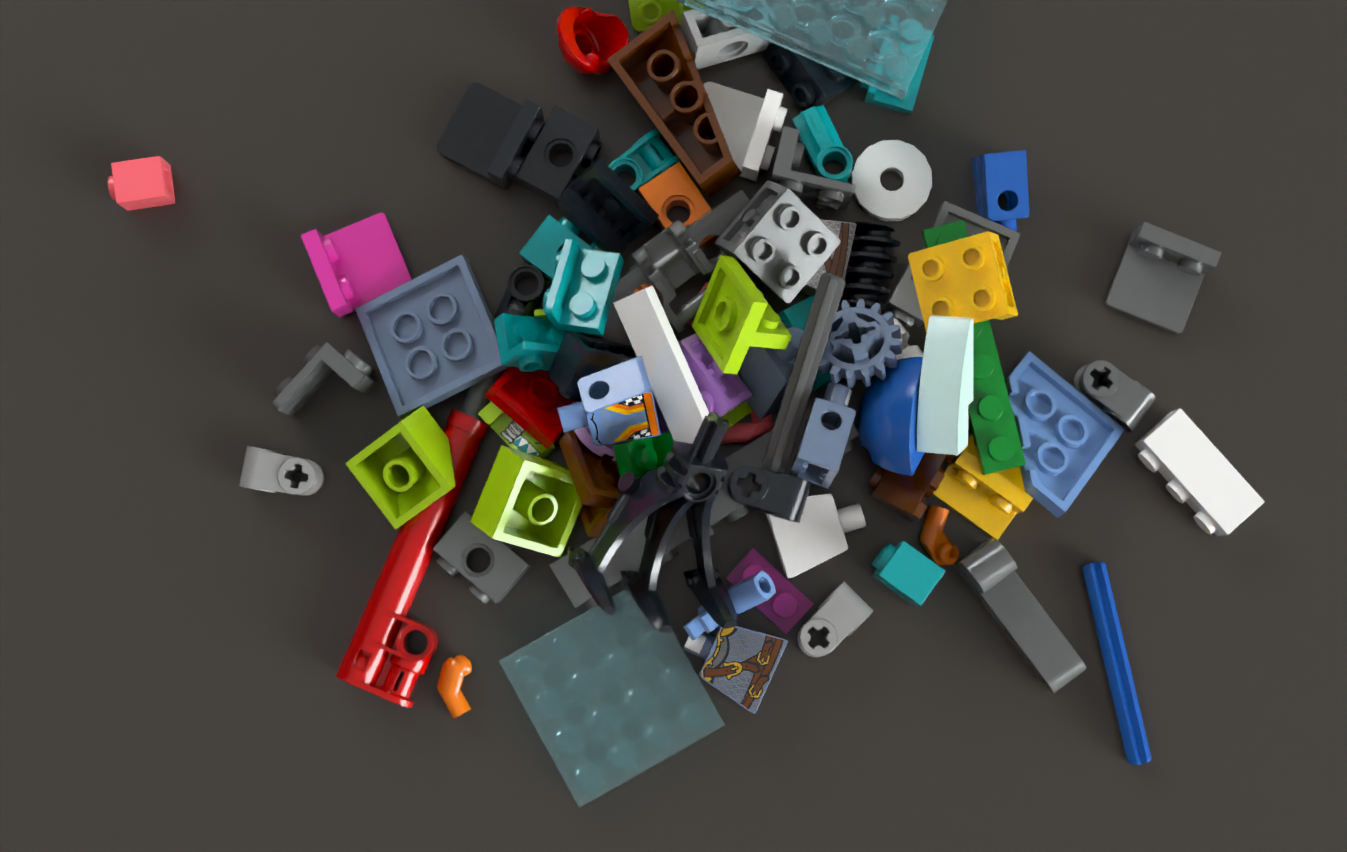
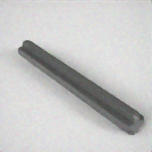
M823 273L818 283L762 462L763 468L774 473H784L787 470L846 284L845 279L838 275Z

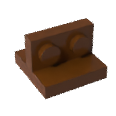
M568 431L559 440L582 504L579 514L588 537L597 538L608 521V513L621 494V491L618 489L620 475L617 461H612L613 456L604 454L601 457L593 453L579 440L575 432Z

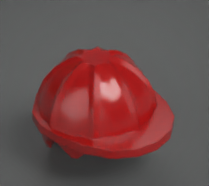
M571 7L561 11L557 19L559 50L564 61L575 71L582 74L595 73L600 75L609 73L613 67L607 59L630 43L628 30L617 15L595 12L590 7Z

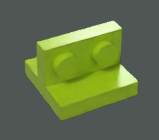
M720 255L691 326L722 373L738 374L750 346L786 350L792 335L736 258Z

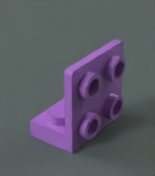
M697 333L678 342L709 412L716 413L721 418L753 397V394L738 374L722 373ZM653 394L660 433L668 432L670 430Z

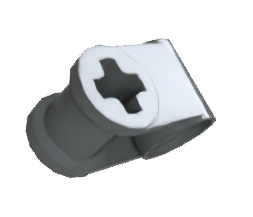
M1097 360L1082 366L1075 372L1073 377V387L1099 407L1102 412H1105L1125 429L1124 431L1128 433L1133 432L1156 400L1155 395L1137 381L1132 380L1108 361ZM1098 373L1100 375L1098 384L1101 387L1094 389L1092 386L1094 378L1091 375Z

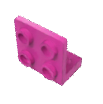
M378 213L325 236L317 229L301 235L329 307L340 318L355 312V309L412 280L384 213Z

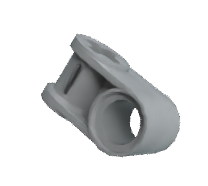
M247 446L239 487L272 493L277 491L292 495L309 496L317 493L322 487L324 472L317 462L310 459L283 455V452ZM303 472L308 474L307 482L294 480L295 473Z
M844 581L818 607L819 610L801 627L797 636L798 646L803 653L810 657L825 656L832 652L846 636H850L874 610ZM810 628L815 632L820 629L826 632V635L823 637V641L826 643L824 648L820 645L813 648L809 646L808 642L811 636L808 631Z

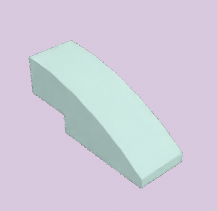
M932 315L928 323L920 376L917 452L958 456L968 446V405L973 401V318Z

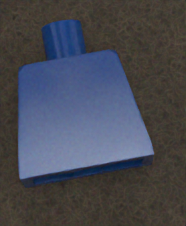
M1026 150L983 154L971 158L978 215L1017 232L1016 219L1029 217ZM1000 194L1004 195L1007 201L1004 210L998 205Z

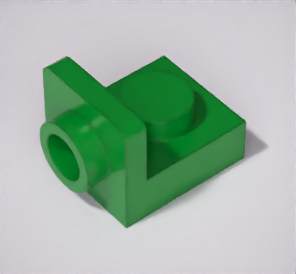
M661 432V435L656 437L626 441L613 445L620 478L623 474L632 472L641 479L649 470L664 466V460L667 454L672 452V445L674 443L671 432Z

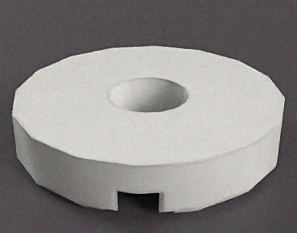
M882 140L867 147L857 158L851 174V184L856 185L853 196L869 216L882 221H901L915 214L927 201L932 188V170L925 155L915 146L900 140ZM886 171L897 172L902 178V187L896 191L886 190L880 182L881 174Z

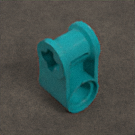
M658 128L649 131L641 137L629 150L612 161L608 166L616 174L627 172L634 176L636 181L630 188L638 195L640 187L676 163H682L677 155L674 156L661 140L662 134Z

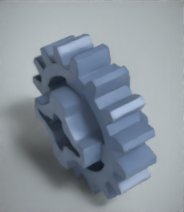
M859 299L856 307L851 308L846 300L842 301V310L836 312L820 362V374L823 375L830 372L831 381L834 384L838 383L842 377L846 378L848 388H853L858 379H862L866 387L870 386V377L873 375L884 380L886 378L885 366L896 368V355L902 354V342L899 340L901 339V330L899 325H894L892 312L881 315V306L877 302L870 309L865 308L864 299Z

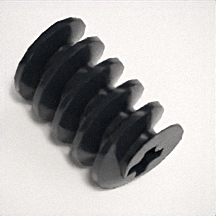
M853 222L857 224L855 234L858 236H854L851 249L855 252H850L848 265L853 268L846 269L845 281L849 284H845L842 297L849 303L850 308L856 307L859 299H864L865 308L870 309L877 302L881 306V311L886 310L887 305L878 301L877 296L890 294V289L881 285L880 282L884 279H893L894 274L884 269V264L897 262V258L889 254L887 250L888 248L900 247L901 242L891 237V232H895L891 227L872 222Z

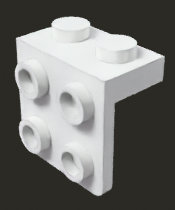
M704 83L734 162L742 172L739 176L757 181L760 169L768 171L775 147L768 145L773 130L781 132L788 109L781 107L783 94L767 89L765 98H761L717 83Z

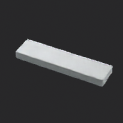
M652 285L613 304L636 356H642L652 392L674 441L693 444L705 415L708 416L709 411Z

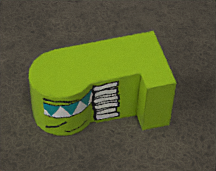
M492 402L478 413L510 448L541 458H546L556 449L552 444L547 450Z

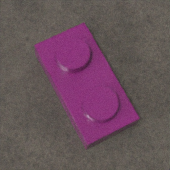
M752 548L725 579L734 585L761 570L767 573L775 585L776 593L767 601L755 607L784 634H787L814 604Z

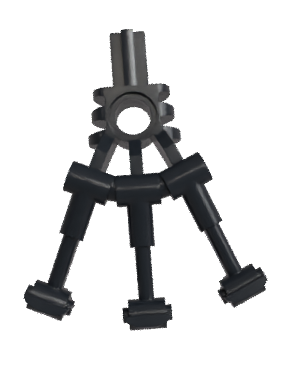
M709 412L708 416L705 415L693 444L674 441L672 452L667 454L664 466L649 470L641 479L632 472L623 474L618 482V489L621 491V494L608 513V521L590 550L587 552L582 548L573 549L570 546L568 547L570 556L568 560L569 566L576 570L596 604L607 614L613 616L616 609L603 576L605 569L625 538L648 516L644 532L646 541L639 572L629 570L620 571L625 590L630 592L649 623L659 632H672L669 615L656 587L667 544L675 527L686 512L689 536L693 538L697 569L683 572L687 586L692 589L700 604L716 624L724 629L737 625L735 608L721 580L719 570H716L712 565L710 548L711 508L724 482L723 476L728 471L726 460L717 451L729 426L727 419L719 418L716 413Z

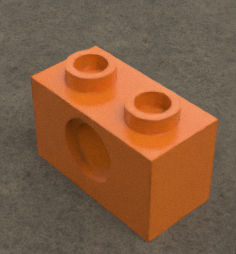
M680 162L638 189L639 196L659 214L656 222L662 231L672 224L667 218V213L673 207L681 206L689 211L690 217L686 222L682 223L684 226L693 224L712 210ZM715 235L706 236L700 243L701 250L703 251L714 244L718 237Z

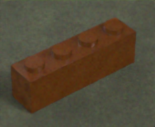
M671 10L607 60L710 198L741 175L742 172L734 162L675 12Z
M925 452L913 476L895 473L877 466L867 483L873 487L868 497L910 522L918 520L927 508L923 501L925 498L929 499L933 492L937 490L945 476L944 466L947 462L950 463L956 455Z

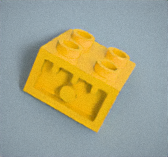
M987 231L915 251L908 255L926 333L929 318L932 315L973 318V324L990 319L1004 320L1018 316L998 234Z

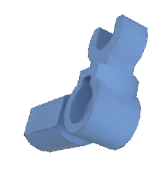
M762 570L727 589L736 614H740L767 601L776 593L772 579ZM701 605L698 608V615L688 621L683 627L693 641L703 632L709 633L719 627V625L715 623Z

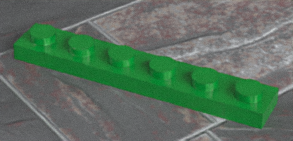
M964 220L924 229L921 232L925 249L968 237ZM989 320L973 324V401L968 405V421L982 475L1026 465Z

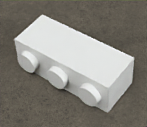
M1181 408L1168 413L1135 443L1136 447L1141 451L1138 457L1142 463L1155 473L1158 470L1169 482L1166 484L1169 493L1178 502L1183 504L1186 501L1197 513L1193 516L1196 523L1210 535L1213 532L1216 536L1229 535L1265 502Z

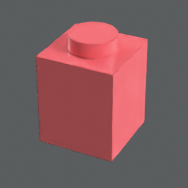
M161 156L111 163L113 176L108 177V190L112 200H116V203L127 211L176 204L171 165Z

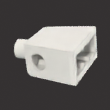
M832 494L808 496L800 523L766 514L786 579L795 577L848 550L844 533L866 527L863 511L859 503L836 509Z

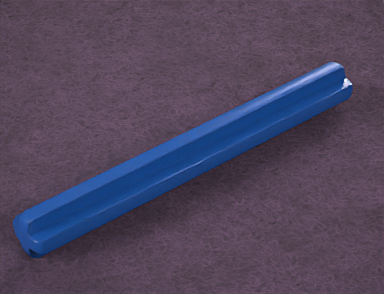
M1104 561L1087 563L1083 565L1082 571L1127 762L1132 765L1145 764L1151 761L1152 757L1107 567Z

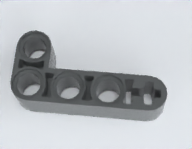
M987 539L955 563V567L1035 675L1052 694L1087 669L1080 656L1015 572L1018 568L1015 561L997 539Z

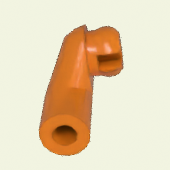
M929 505L920 535V543L933 562L941 566L952 565L958 560L959 549L956 545H952L943 532L949 510Z
M457 655L455 658L450 657L442 664L437 683L438 692L453 719L471 709L460 689L463 678L472 671L471 662L464 655Z

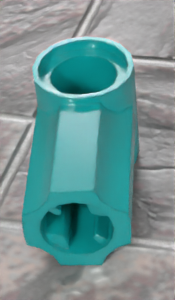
M824 105L813 106L802 111L797 117L792 119V125L795 129L800 130L798 137L801 143L805 144L804 149L815 170V176L848 183L853 165L852 154L843 146ZM835 160L844 166V171L836 175L829 174L825 171L823 165L828 161Z

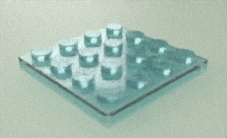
M626 590L612 597L616 609L613 616L604 612L597 605L499 660L579 808L725 726L674 632L663 633L655 629L639 609L630 592Z

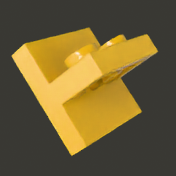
M972 432L968 436V446L948 464L943 480L932 494V496L989 537L997 540L1015 515L1024 512L1033 500V497L1025 492L1020 466L982 475Z

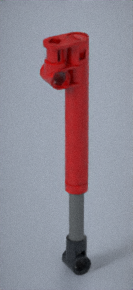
M521 265L510 273L507 289L493 320L502 313L534 317V310H537L539 304L543 301L547 285L542 273L534 266ZM524 277H534L538 280V288L531 295L525 296L517 292V285ZM505 370L469 387L459 411L451 410L446 421V429H443V432L449 438L455 487L401 525L336 673L337 678L407 708H412L414 701L409 697L419 675H424L439 643L438 635L431 626L411 618L407 614L434 554L433 548L441 538L480 448V440L484 439L489 427L478 415L491 402L484 395ZM415 630L423 632L427 637V648L421 654L412 652L408 647V637Z

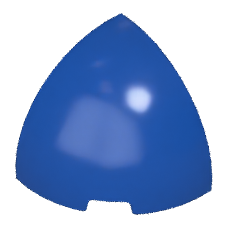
M923 357L897 360L896 368L885 366L886 378L884 380L873 375L871 385L866 387L863 392L858 409L857 430L860 446H864L870 452L871 459L876 465L886 470L913 476L925 453L917 452L918 397Z

